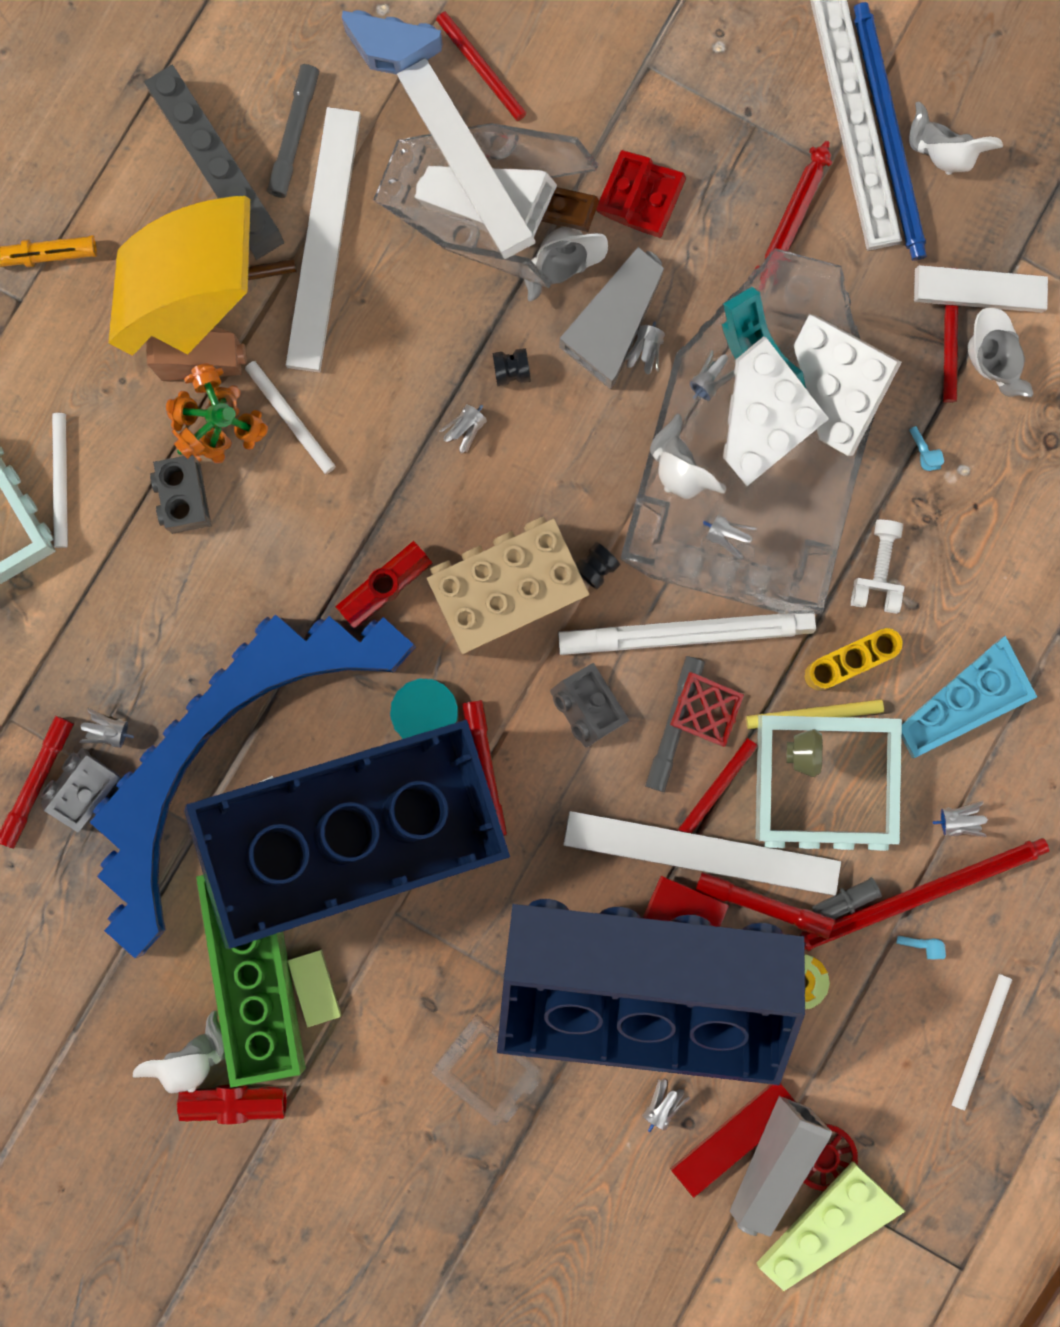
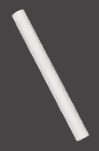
M256 361L249 363L245 367L246 372L324 474L334 470L335 464Z
M53 413L54 548H67L66 414Z
M1001 974L998 975L952 1102V1106L964 1111L1012 982L1011 978Z

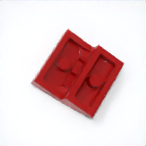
M621 150L600 197L596 211L620 224L661 238L684 186L686 176L684 172L653 164L652 159L649 157Z
M660 876L643 918L671 921L682 915H696L707 919L712 926L720 927L729 905Z

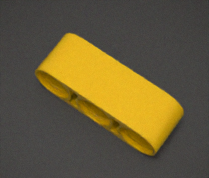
M880 629L813 661L805 670V681L814 690L822 691L896 657L902 650V637L893 629ZM880 636L886 637L891 642L889 654H884L878 650L876 643ZM848 651H854L860 656L861 664L859 668H851L846 663L845 658ZM818 665L828 668L830 679L827 683H821L815 678L814 672Z

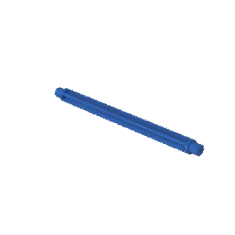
M862 2L854 6L856 16L854 23L859 37L904 232L906 248L910 250L912 261H918L927 257L924 246L926 239L924 238L876 31L874 15L870 13L868 3Z

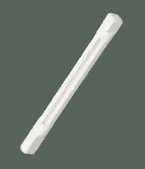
M814 612L799 614L782 613L559 631L558 636L560 655L792 637L800 634L814 633L816 623Z

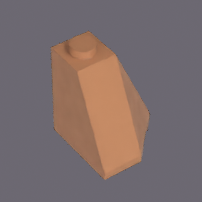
M214 327L188 355L153 336L146 341L147 364L162 381L184 380L186 376L192 374L191 370L194 367L204 363L214 365L216 369L222 368L224 373L219 377L242 375L241 364L247 363L245 344H240L234 333L218 327Z

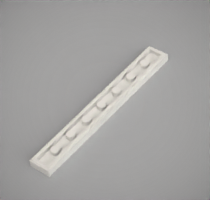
M810 0L866 249L869 251L899 245L902 241L848 2L847 0Z
M425 58L397 73L403 88L504 260L535 244L532 233L427 59Z
M327 107L286 360L287 368L321 372L361 119L360 112L330 107Z
M572 811L568 815L563 846L832 896H836L841 861Z

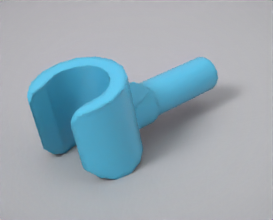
M917 426L912 427L909 431L919 448L922 469L926 471L941 469V465L944 463L942 451L940 449L929 451L928 445L925 443Z
M897 936L896 944L926 948L927 959L946 958L945 944L940 939L919 940Z

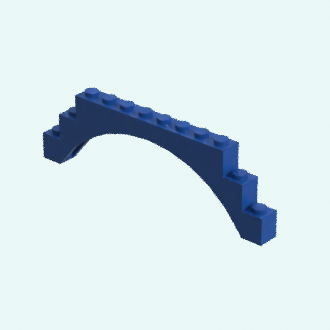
M276 614L272 619L266 617L255 629L256 637L249 644L245 642L240 645L233 653L232 658L234 661L226 670L223 668L219 669L209 681L211 687L203 696L197 694L186 706L188 713L180 722L176 719L164 730L163 735L165 738L157 747L152 745L144 752L140 758L142 764L134 773L129 771L119 780L116 785L119 790L112 798H104L95 807L93 813L96 815L90 823L120 849L118 853L115 850L112 851L102 861L100 866L103 870L97 877L127 903L126 906L123 904L119 905L107 919L111 923L104 931L134 958L143 956L166 930L158 883L160 843L173 797L187 768L208 739L239 710L270 691L301 679L347 670L394 673L416 646L384 617L379 622L374 619L361 633L364 637L361 642L357 641L330 616L325 621L320 618L310 628L308 634L311 637L307 641Z

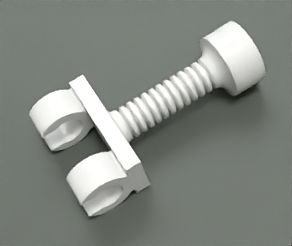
M876 520L874 535L879 536L880 545L878 548L877 565H875V575L873 580L862 578L854 580L851 606L866 607L869 589L887 592L884 612L895 614L900 612L905 586L887 583L886 576H888L887 569H889L888 566L890 565L889 559H891L893 542L895 539L901 538L904 524L891 520Z

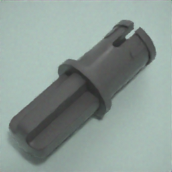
M870 877L868 880L847 890L839 889V894L814 905L812 911L835 919L848 912L851 914L855 913L854 909L877 898H881L882 894L875 880Z

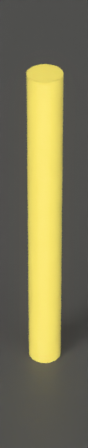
M881 699L758 715L854 717L884 713V705ZM758 715L746 716L747 729L758 728Z

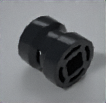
M526 348L516 349L513 355L505 354L504 352L492 353L497 387L508 385L510 381L516 379L520 383L531 382Z
M595 542L589 549L587 559H579L575 563L581 577L596 590L604 583V575L614 573L621 565L612 553L598 542Z

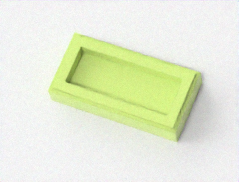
M322 949L289 959L287 962L307 1028L341 1017L342 1014Z

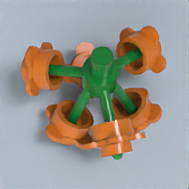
M209 363L194 367L191 370L192 374L186 376L184 381L186 384L192 383L196 393L207 392L209 404L206 406V410L198 409L196 401L190 398L189 393L186 391H180L178 397L167 401L166 411L169 419L172 420V433L178 438L173 443L177 447V453L179 455L183 454L187 459L193 455L199 462L202 461L201 455L212 459L214 463L224 462V453L226 449L231 447L232 442L222 431V428L230 424L235 426L234 432L236 437L244 441L243 447L248 450L253 449L255 443L261 441L268 431L267 424H264L261 419L262 413L258 410H253L250 414L244 413L236 419L235 417L239 414L237 398L240 397V389L235 385H231L228 388L219 387L221 384L219 376L224 373L222 368L216 369L214 365ZM198 416L205 417L207 423L195 434L187 427L179 434L176 432L181 431L183 425H193Z

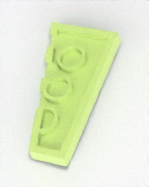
M852 1161L756 1263L762 1272L785 1291L905 1211Z

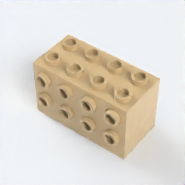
M544 516L527 523L524 527L526 531L524 533L514 536L513 531H510L495 538L493 541L494 546L485 551L482 550L481 546H478L463 553V561L451 566L448 560L430 569L432 575L427 577V580L462 654L589 595L555 519L546 522Z

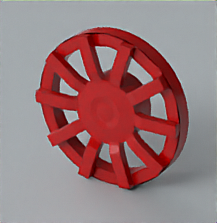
M826 1123L824 1124L831 1131L838 1134L831 1143L827 1142L803 1182L810 1188L818 1191H825L830 1185L826 1184V1173L831 1172L836 1179L839 1176L836 1171L838 1165L846 1168L850 1164L840 1160V1155L851 1152V1162L853 1161L858 1165V1152L852 1138L843 1129ZM844 1137L849 1146L836 1150V1145ZM817 1170L820 1171V1184L810 1180Z

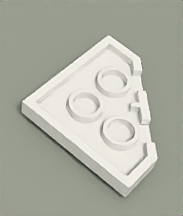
M809 314L794 344V349L799 367L804 374L806 390L829 418L817 428L819 440L845 455L853 456L902 362L814 314Z
M764 336L736 359L733 395H731L728 417V437L723 455L725 461L746 486L829 419Z

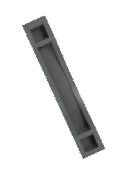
M173 64L144 81L152 98L189 152L217 198L246 196L251 199L249 249L255 259H260L284 244L279 229Z

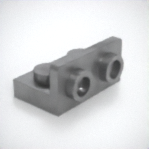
M594 663L562 680L550 690L555 706L559 711L563 712L571 725L573 735L582 742L585 748L630 721Z
M81 748L77 754L73 752L66 759L62 766L64 772L56 782L54 780L50 781L41 794L43 810L78 833L92 816L95 807L107 796L120 779L118 773L92 757L84 748Z

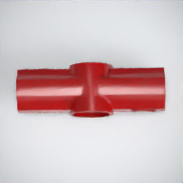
M412 541L383 567L374 570L364 583L335 607L349 624L356 629L387 602L396 599L400 591L433 563L419 545ZM382 577H389L393 580V587L387 593L376 591V582Z
M230 1084L219 1085L217 1088L196 1089L194 1092H179L177 1100L179 1121L185 1122L217 1120L218 1124L230 1125L246 1123L248 1120L284 1119L286 1117V1088L279 1086L248 1088V1085L230 1088Z

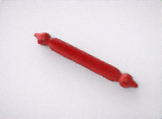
M825 141L819 147L815 148L813 146L810 148L809 152L811 153L812 162L805 167L767 249L765 265H757L755 267L758 290L760 291L767 285L777 284L778 282L776 269L782 265L821 181L823 166L827 165L829 167L832 164L829 141Z

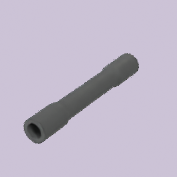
M309 64L300 65L293 91L294 98L278 157L273 165L267 188L269 194L279 198L287 196L295 155L309 103L313 99L320 72L319 69Z
M690 656L685 657L677 683V692L645 787L665 793L673 767V758L682 730L671 726L670 723L678 704V697L681 696L689 672L701 676L705 665L703 660ZM694 682L690 686L688 698L696 692ZM686 705L682 708L679 716L680 720L687 717L688 710Z

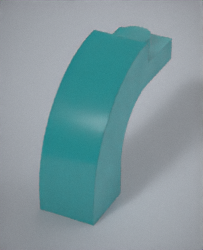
M750 287L725 302L723 305L727 321L722 324V328L735 360L764 336L806 388L803 371L783 355L768 330L760 292Z

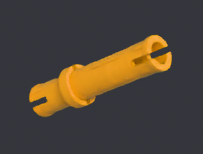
M93 235L31 243L30 240H22L21 244L0 247V267L25 265L28 268L34 267L35 263L97 257V246ZM75 248V249H72V250H63V251H54V252H50V251H49V250H56V249ZM30 252H40V253H37V254H27V255H19V256H15V255H14V254H24V253H30Z

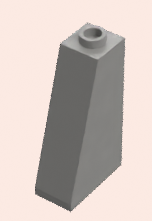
M639 247L565 331L559 341V348L610 390L617 381L664 271V268L661 266V260L650 251L645 253Z
M781 1096L778 1097L730 1209V1213L738 1223L737 1227L743 1232L753 1236L761 1233L771 1237L829 1141L832 1131L811 1108Z

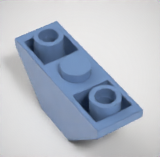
M361 10L353 12L343 11L342 13L346 34L371 70L397 75V73L425 58L428 60L442 51L441 30H437L430 24L420 23L412 25L404 23L395 17L382 19L373 17Z

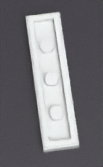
M921 265L915 268L914 302L1040 313L1047 310V276Z

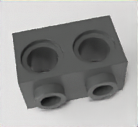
M193 455L188 459L185 456L153 462L155 472L150 473V480L154 493H159L161 505L156 506V513L160 526L164 525L165 529L172 534L212 526L200 462ZM182 471L184 474L182 482L179 485L170 486V476L174 472ZM181 504H189L190 511L188 515L183 519H176V508Z

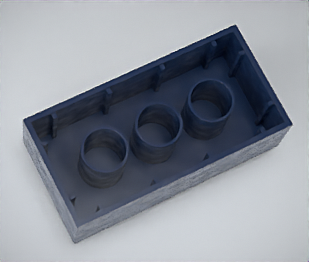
M467 720L186 804L184 809L226 949L234 948L510 857Z
M538 899L531 902L528 906L512 904L497 1044L498 1054L780 1085L805 1016L804 936L783 934L779 927L768 923H754L743 929L715 927L707 919L696 915H682L671 921L640 918L635 911L624 907H610L602 910L600 913L572 911L565 904L553 899Z

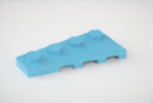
M1006 636L1001 637L902 723L901 738L912 758H916L1037 698Z

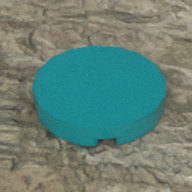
M419 678L407 682L396 692L391 702L390 718L394 730L404 739L457 723L458 706L454 695L444 684L434 679Z

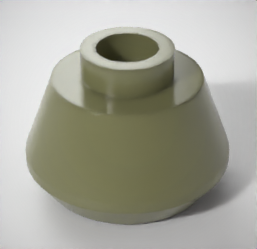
M816 729L794 735V742H787V763H794L795 771L810 777H816L821 773L822 734Z

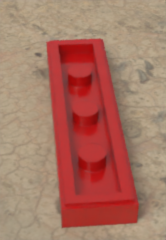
M781 1083L780 1085H768L670 1168L693 1198L759 1144L779 1096L796 1102Z

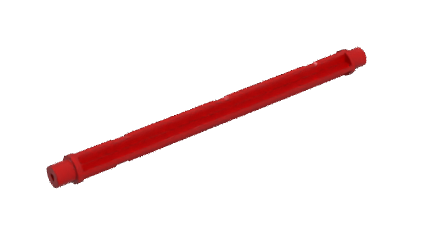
M1044 838L1034 842L1027 841L1023 845L858 910L853 914L838 918L834 921L829 939L802 931L799 933V936H804V950L809 952L815 947L1029 861H1036L1039 856L1050 852L1049 846Z

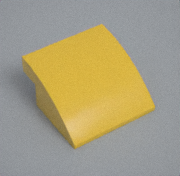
M233 196L185 206L147 224L132 235L117 250L108 340L110 345L133 356L153 336L188 355L248 292L250 198L246 196Z

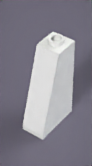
M428 166L424 176L417 183L414 197L430 211L488 232L452 169L443 166ZM492 168L534 237L557 184L547 172L541 170Z

